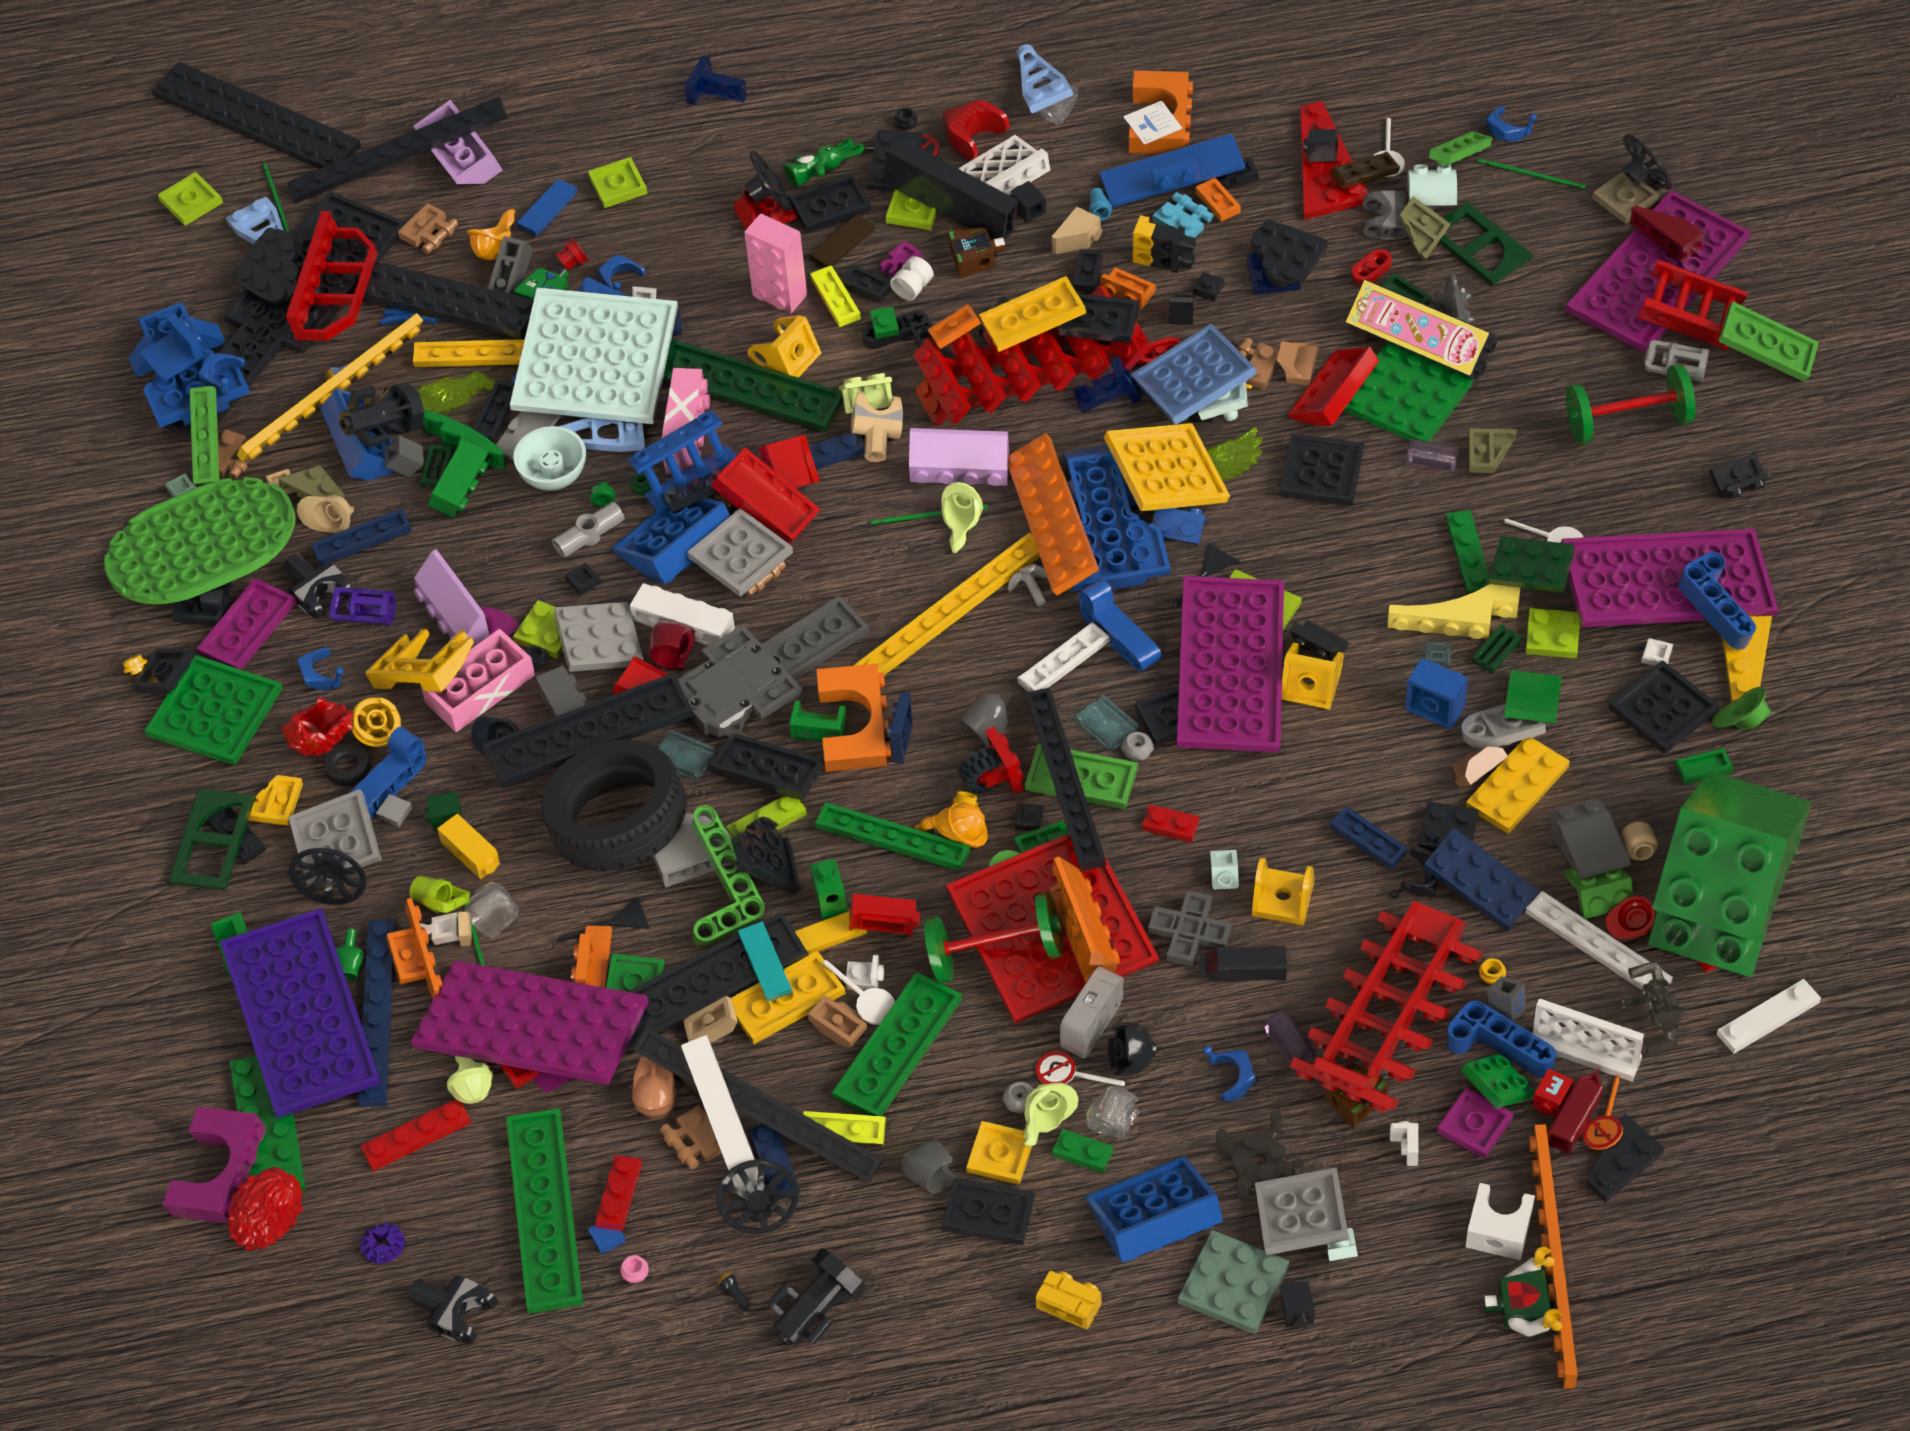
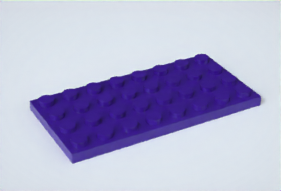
M322 908L220 941L277 1119L381 1084Z

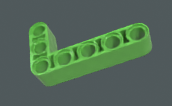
M703 805L695 810L692 827L732 902L731 905L695 923L692 935L693 942L700 948H708L738 934V930L759 923L763 917L764 903L748 872L742 873L736 867L735 861L737 858L731 840L716 811L710 806ZM706 816L711 822L704 825L698 821V818ZM712 839H719L722 841L723 845L720 847H714L710 844L709 841ZM730 861L734 864L735 868L726 870L722 867L721 863ZM735 884H743L747 890L739 893L734 890L733 886ZM753 906L757 908L759 913L749 915L746 913L745 908ZM726 917L732 918L735 924L728 927L723 925L721 920ZM703 928L708 929L712 935L703 938L698 934V931Z

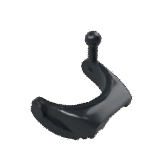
M1421 847L1410 849V855L1416 858L1422 867L1433 854ZM1424 870V884L1402 881L1401 887L1397 890H1392L1390 895L1396 899L1399 897V894L1407 891L1423 897H1434L1436 895L1438 879Z

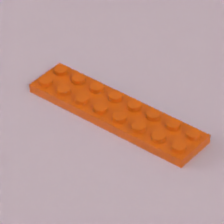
M1044 433L1010 454L1008 468L1051 589L1058 596L1099 571L1052 440L1047 433Z

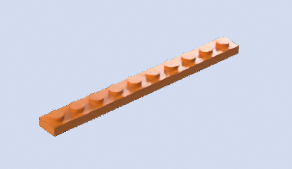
M1546 1124L1534 1126V1134L1529 1136L1530 1152H1535V1160H1532L1533 1177L1538 1176V1184H1535L1536 1201H1541L1542 1209H1538L1539 1226H1544L1545 1232L1541 1234V1247H1547L1551 1250L1547 1257L1554 1259L1552 1267L1544 1266L1545 1276L1550 1275L1551 1284H1547L1549 1301H1553L1554 1309L1563 1315L1562 1318L1556 1319L1562 1324V1328L1557 1331V1335H1553L1554 1351L1560 1353V1360H1557L1556 1363L1558 1378H1563L1564 1388H1575L1578 1374Z

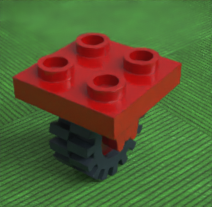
M995 726L985 730L989 747L980 749L979 753L973 752L972 757L967 756L965 758L966 762H961V767L958 769L959 775L968 791H972L973 794L977 792L982 794L984 790L989 792L991 787L994 786L996 788L999 786V783L1005 781L1008 782L1014 795L1024 791L1021 781L1025 778L1019 767L1021 764L1015 752H1010L1008 748L1010 745L1004 733L999 734Z

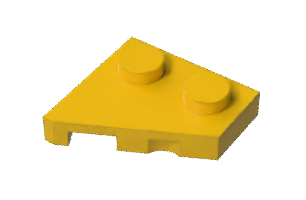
M276 775L269 782L268 787L261 790L255 796L256 801L253 804L248 821L290 826L288 816L294 814L303 786L302 778Z

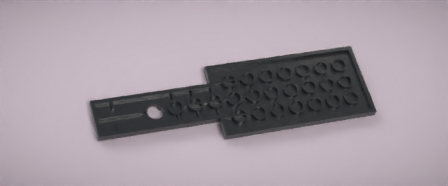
M329 191L292 234V237L297 242L298 258L295 265L302 270L321 211H330L333 221L337 223V227L359 228L375 245L378 253L375 260L377 262L384 257L398 240V231L406 222ZM332 239L331 251L327 254L326 262L365 263L368 249L358 239ZM321 273L319 287H316L314 294H353L361 274ZM245 290L224 315L225 322L237 326L239 329L219 353L234 355L245 360V366L239 368L249 388L283 346L303 354L313 341L295 339L286 318L291 301L287 300L283 303H278L279 305H274ZM310 305L308 321L304 324L303 329H324L343 305ZM241 397L229 401L230 408L217 413V425ZM179 420L164 426L168 430L191 439V423L184 425L183 421Z

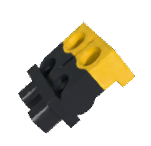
M1140 215L1133 232V263L1161 269H1171V272L1178 273L1179 267L1192 269L1195 261V253L1193 251L1196 245V238L1185 235L1184 227L1178 226L1176 229L1171 225H1156L1149 223V217Z

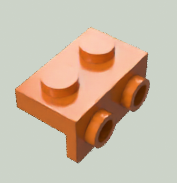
M1116 267L1109 275L1103 274L1100 277L1101 286L1107 288L1111 297L1139 300V309L1141 310L1156 291V284Z

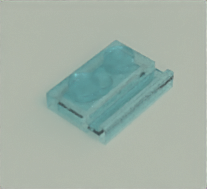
M1104 694L1099 701H1094L1076 715L1077 722L1111 751L1122 744L1123 739L1128 734L1139 730V724Z
M674 730L669 731V736L659 746V749L670 757L678 773L697 781L709 765L711 757L716 754L715 747Z

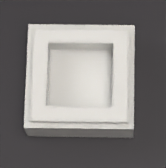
M1648 638L1641 663L1655 666L1663 660L1668 664L1673 644Z

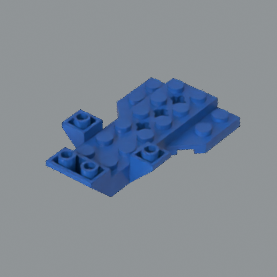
M183 302L137 319L144 336L128 358L136 377L154 371L142 358L141 351L171 333L166 316L173 312L179 319L184 318L191 332L196 331L203 342L200 346L205 358L168 380H162L154 372L156 376L143 389L159 428L182 420L184 425L191 423L190 388L206 387L199 378V371L208 356L213 354V350L210 349L225 344L218 325L189 317ZM227 366L219 369L213 375L219 384H221L220 380L223 377H226L229 381L226 385V388L229 390L227 395L222 396L216 393L217 413L229 409V401L250 394L248 385L239 367Z
M1108 445L1062 452L1066 472L1070 479L1067 484L1099 571L1072 586V591L1083 590L1100 578L1104 579L1111 589L1114 590L1146 584V578L1171 574L1161 528L1153 523L1148 524L1139 519L1137 514L1131 512L1130 506L1137 505Z

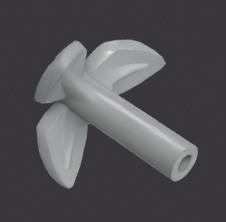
M1036 564L1023 567L1010 579L1008 591L1011 592L1021 581H1024L1036 605L1041 606L1045 604L1046 601L1035 578H1048L1045 569L1041 566H1036Z

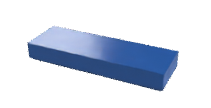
M557 179L517 222L518 228L537 237L577 194V187Z

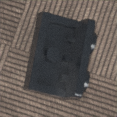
M1756 453L1715 467L1709 471L1719 497L1723 498L1729 495L1730 499L1744 493L1743 490L1751 487V490L1754 491L1766 485L1765 481L1771 477L1770 472L1764 473Z
M1306 620L1303 626L1295 622L1290 629L1294 643H1299L1300 648L1309 649L1323 660L1333 661L1338 652L1344 653L1349 646L1347 640L1309 620Z

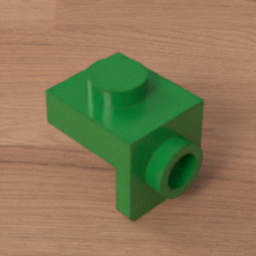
M893 307L878 308L870 311V324L873 326L876 339L899 335Z

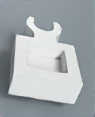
M457 912L432 917V924L430 925L420 924L421 929H426L428 941L432 939L435 945L459 940Z

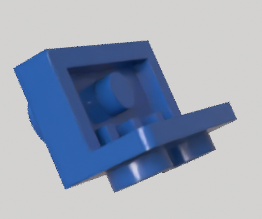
M1178 508L1155 510L1153 524L1161 528L1163 538L1200 545L1203 526L1207 521V517L1202 514V510L1188 508L1187 511L1177 510Z

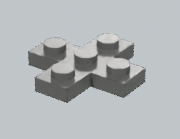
M1187 890L1181 912L1157 906L1154 907L1148 926V934L1172 939L1167 953V961L1193 967L1199 945L1211 948L1227 947L1232 923L1208 918L1213 896Z

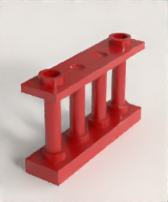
M1657 260L1650 273V277L1658 279L1652 299L1645 298L1637 318L1728 350L1729 346L1718 342L1727 309L1732 301L1742 306L1748 292L1676 267L1668 262ZM1666 283L1680 287L1674 307L1661 303ZM1689 291L1703 296L1697 315L1684 311ZM1712 299L1725 304L1720 324L1706 319Z

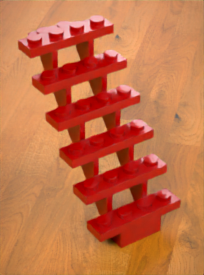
M1100 285L1091 294L1094 296L1111 297L1107 288ZM1137 321L1131 343L1108 341L1111 347L1098 343L1096 339L1059 335V328L1054 327L999 352L986 330L982 334L991 350L978 346L971 332L968 331L948 344L956 360L943 357L936 342L927 338L913 354L926 377L915 391L933 424L940 426L947 417L951 423L958 424L973 407L982 405L986 412L993 413L1006 397L1017 394L1021 401L1028 402L1041 386L1051 383L1055 390L1062 391L1076 375L1086 372L1089 379L1096 381L1110 364L1121 362L1124 368L1131 370L1145 354L1141 346L1146 344L1148 339ZM1069 343L1077 358L1064 354L1060 346ZM1035 354L1042 368L1030 365L1025 357ZM1000 365L1008 379L994 375L990 367ZM966 376L973 390L961 387L956 378Z
M1416 901L1412 902L1403 919L1385 911L1380 912L1377 921L1384 923L1383 929L1394 934L1386 947L1370 940H1363L1360 949L1367 952L1365 957L1377 961L1369 976L1353 969H1346L1343 978L1350 981L1348 986L1360 991L1352 1005L1329 997L1325 1008L1332 1010V1016L1342 1020L1335 1034L1311 1027L1308 1038L1315 1040L1314 1046L1325 1050L1323 1057H1317L1315 1063L1299 1057H1293L1290 1068L1297 1070L1296 1076L1308 1081L1314 1077L1321 1080L1320 1086L1332 1091L1340 1088L1347 1091L1346 1097L1361 1102L1362 1098L1372 1102L1370 1107L1386 1113L1387 1109L1395 1110L1399 1099L1374 1089L1381 1070L1389 1071L1388 1077L1403 1082L1405 1078L1413 1079L1416 1072L1415 1068L1392 1059L1399 1039L1407 1041L1405 1046L1421 1052L1422 1048L1430 1049L1434 1040L1409 1029L1416 1010L1423 1011L1422 1017L1434 1022H1438L1439 1018L1447 1020L1450 1009L1426 1000L1433 980L1441 982L1439 987L1452 993L1456 989L1464 990L1467 980L1443 971L1450 951L1458 953L1456 958L1471 964L1472 960L1480 961L1484 953L1479 949L1459 942L1467 924L1466 921ZM1406 936L1408 939L1422 944L1423 939L1433 943L1431 948L1437 950L1429 965L1400 953ZM1389 965L1391 968L1404 973L1406 969L1416 972L1415 977L1420 979V982L1413 994L1383 982ZM1373 991V996L1388 1002L1389 998L1399 1001L1398 1007L1403 1008V1011L1396 1023L1366 1011ZM1355 1022L1356 1026L1367 1031H1371L1372 1027L1382 1031L1380 1036L1386 1038L1378 1053L1348 1041ZM1337 1053L1338 1056L1353 1061L1354 1057L1363 1060V1066L1369 1068L1367 1076L1335 1063L1334 1060Z

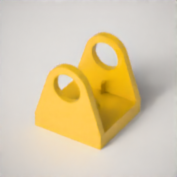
M800 315L779 317L773 323L779 337L773 343L752 345L748 349V356L755 365L799 378L821 354V351L806 317ZM780 324L787 327L785 331L782 330ZM754 351L760 353L767 363L760 361Z
M1293 643L1285 656L1281 699L1330 710L1342 671L1344 653L1338 652L1333 661L1298 655L1299 643ZM1302 678H1311L1314 684H1307Z
M1260 857L1255 878L1252 916L1304 926L1314 886L1313 867L1307 866L1305 875L1269 869L1266 858ZM1279 893H1287L1290 895V898L1280 900L1276 896Z

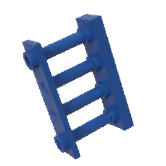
M712 410L702 413L694 420L627 458L638 474L644 472L652 489L644 495L657 513L666 508L661 495L668 493L674 487H682L689 484L695 478H703L712 474L718 468H726L737 456L728 445L722 446L715 429L723 424ZM707 435L714 453L702 460L694 441ZM686 447L694 465L681 472L673 453ZM664 459L673 477L660 484L652 466Z

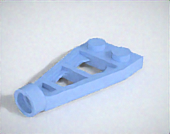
M1025 44L1019 47L1017 57L1021 66L1022 93L1031 113H1035L1073 96L1072 89L1065 76L1036 54L1031 45ZM1026 53H1031L1029 57L1024 58ZM1041 67V71L1029 76V72ZM1048 78L1051 80L1050 83L1044 86L1033 88V85Z
M267 197L256 200L251 205L237 210L232 215L226 217L228 225L239 237L252 244L255 243L267 228L283 230L276 207ZM267 220L270 222V225L257 232L251 230V228Z
M585 418L559 426L573 432L590 428L592 430V438L582 439L585 448L589 450L627 452L643 450L645 448L642 423ZM612 423L618 425L619 436L616 439L601 438L597 434V430L602 426Z

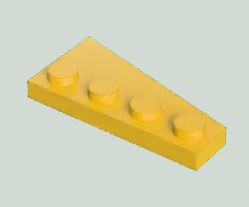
M1772 616L1750 617L1756 625V630L1745 649L1737 650L1732 648L1722 637L1731 703L1739 699L1748 690L1760 687Z

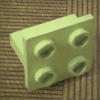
M885 373L870 375L867 377V381H862L861 377L844 380V384L839 386V390L842 391L845 414L853 412L857 392L865 393V398H867L868 404L873 409L890 407L892 399L890 382H892V377L885 378Z

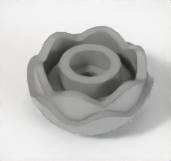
M1132 732L1123 739L1121 749L1126 758L1138 762L1147 759L1154 750V746L1147 734Z
M1022 1081L1010 1084L1003 1093V1102L1008 1110L1017 1114L1024 1113L1027 1096L1034 1088Z

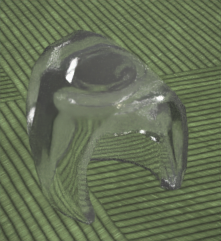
M491 881L478 888L465 907V912L468 911L471 923L490 939L498 936L519 915V907L512 896L501 884L495 881Z
M1109 1086L1088 1107L1085 1115L1086 1126L1092 1131L1105 1136L1124 1139L1140 1112L1138 1108L1133 1107L1138 1097L1119 1086Z

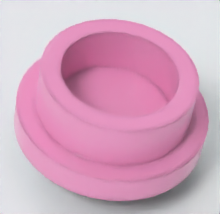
M636 1255L627 1257L621 1265V1275L630 1283L641 1282L647 1277L649 1272L647 1262Z

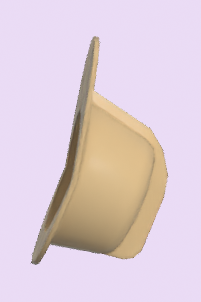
M339 495L327 497L306 496L297 505L299 519L304 525L316 531L335 534L349 528L350 517L354 511V507L350 506Z

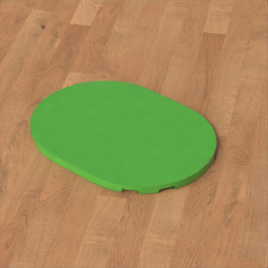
M245 477L243 480L232 481L231 478L207 483L154 505L128 521L129 525L122 531H118L109 543L110 548L104 557L105 573L116 592L135 602L168 604L193 598L243 577L271 561L284 548L293 533L295 526L294 508L290 498L280 487L275 484L264 483L262 479Z

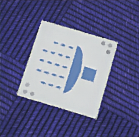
M1162 101L1123 116L1144 144L1183 129Z

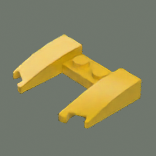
M422 629L410 642L407 634L403 635L365 674L374 689H391L397 682L420 683L424 691L442 692L463 665L474 642L471 637L467 638L465 631L460 630L432 659H416L430 635L427 629Z

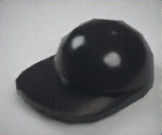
M481 716L472 725V741L480 752L485 753L484 743L520 729L515 722L509 719Z

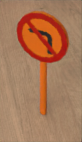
M1618 1075L1614 1077L1605 1116H1599L1591 1120L1583 1131V1140L1591 1149H1607L1615 1145L1623 1134V1126L1620 1121L1611 1116L1620 1080Z

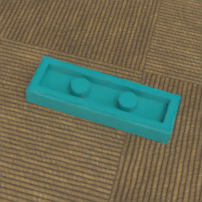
M763 921L738 930V935L766 1001L768 1002L792 993V988Z

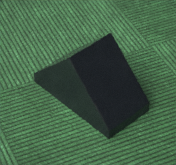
M1171 294L1169 296V324L1193 325L1195 295Z

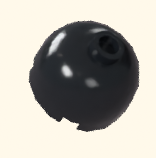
M1116 1022L1110 1030L1115 1031L1114 1038H1108L1110 1067L1115 1068L1116 1066L1117 1072L1114 1073L1116 1076L1138 1075L1151 1063L1152 1057L1156 1054V1044L1143 1026L1131 1022Z

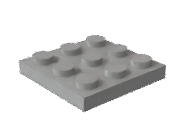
M740 508L687 553L690 560L741 597L793 553V548Z
M628 602L555 607L554 617L569 672L628 667L632 661V656L644 660Z
M360 789L288 816L298 853L312 848L335 849L353 858L362 868L382 860L364 793ZM311 855L301 859L305 863H314ZM346 861L344 867H351L352 865L348 861ZM302 869L303 873H307L310 871ZM317 876L306 880V884L310 886Z
M1337 1167L1255 1183L1266 1255L1349 1240Z

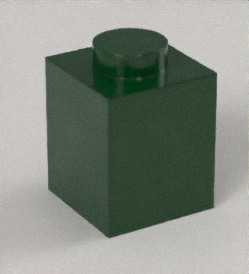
M457 791L426 797L428 808H423L426 823H432L434 832H438L437 828L456 814L463 818Z

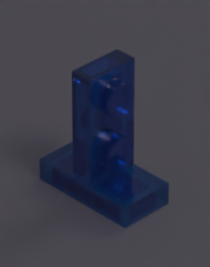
M701 56L684 86L686 102L694 105L702 92L744 102L747 97L745 80L712 72L710 57Z
M1119 356L1110 360L1113 369L1112 373L1074 390L1078 407L1082 413L1124 394L1128 395L1133 404L1142 400L1134 377Z

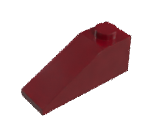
M1636 205L1632 207L1630 224L1680 263L1701 249L1703 232L1686 219Z

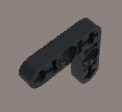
M919 310L911 311L896 317L898 327L902 329L899 331V335L876 339L873 326L871 325L863 330V343L869 349H878L912 337L919 348L924 342L920 338L931 336L928 329L933 325L925 312ZM945 347L939 348L943 357H946Z

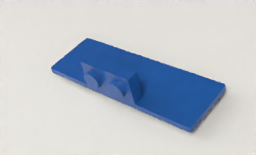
M1228 134L1100 172V177L1112 207H1117L1245 169V163L1233 134Z

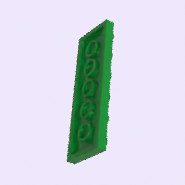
M916 972L835 1087L832 1097L865 1115L883 1116L963 1000L962 994Z
M256 1055L230 1061L237 1111L255 1113L265 1125V1135L259 1143L256 1161L251 1166L248 1176L258 1175L261 1171L270 1167H278L287 1174L294 1175L300 1183L302 1192H306L294 1113L276 1118Z

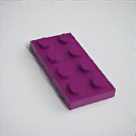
M254 578L197 647L198 654L210 660L242 670L297 603L295 596Z

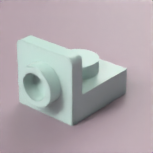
M1210 851L1212 888L1214 890L1238 888L1237 851Z
M1347 1228L1349 1240L1327 1244L1330 1261L1358 1256L1352 1228Z

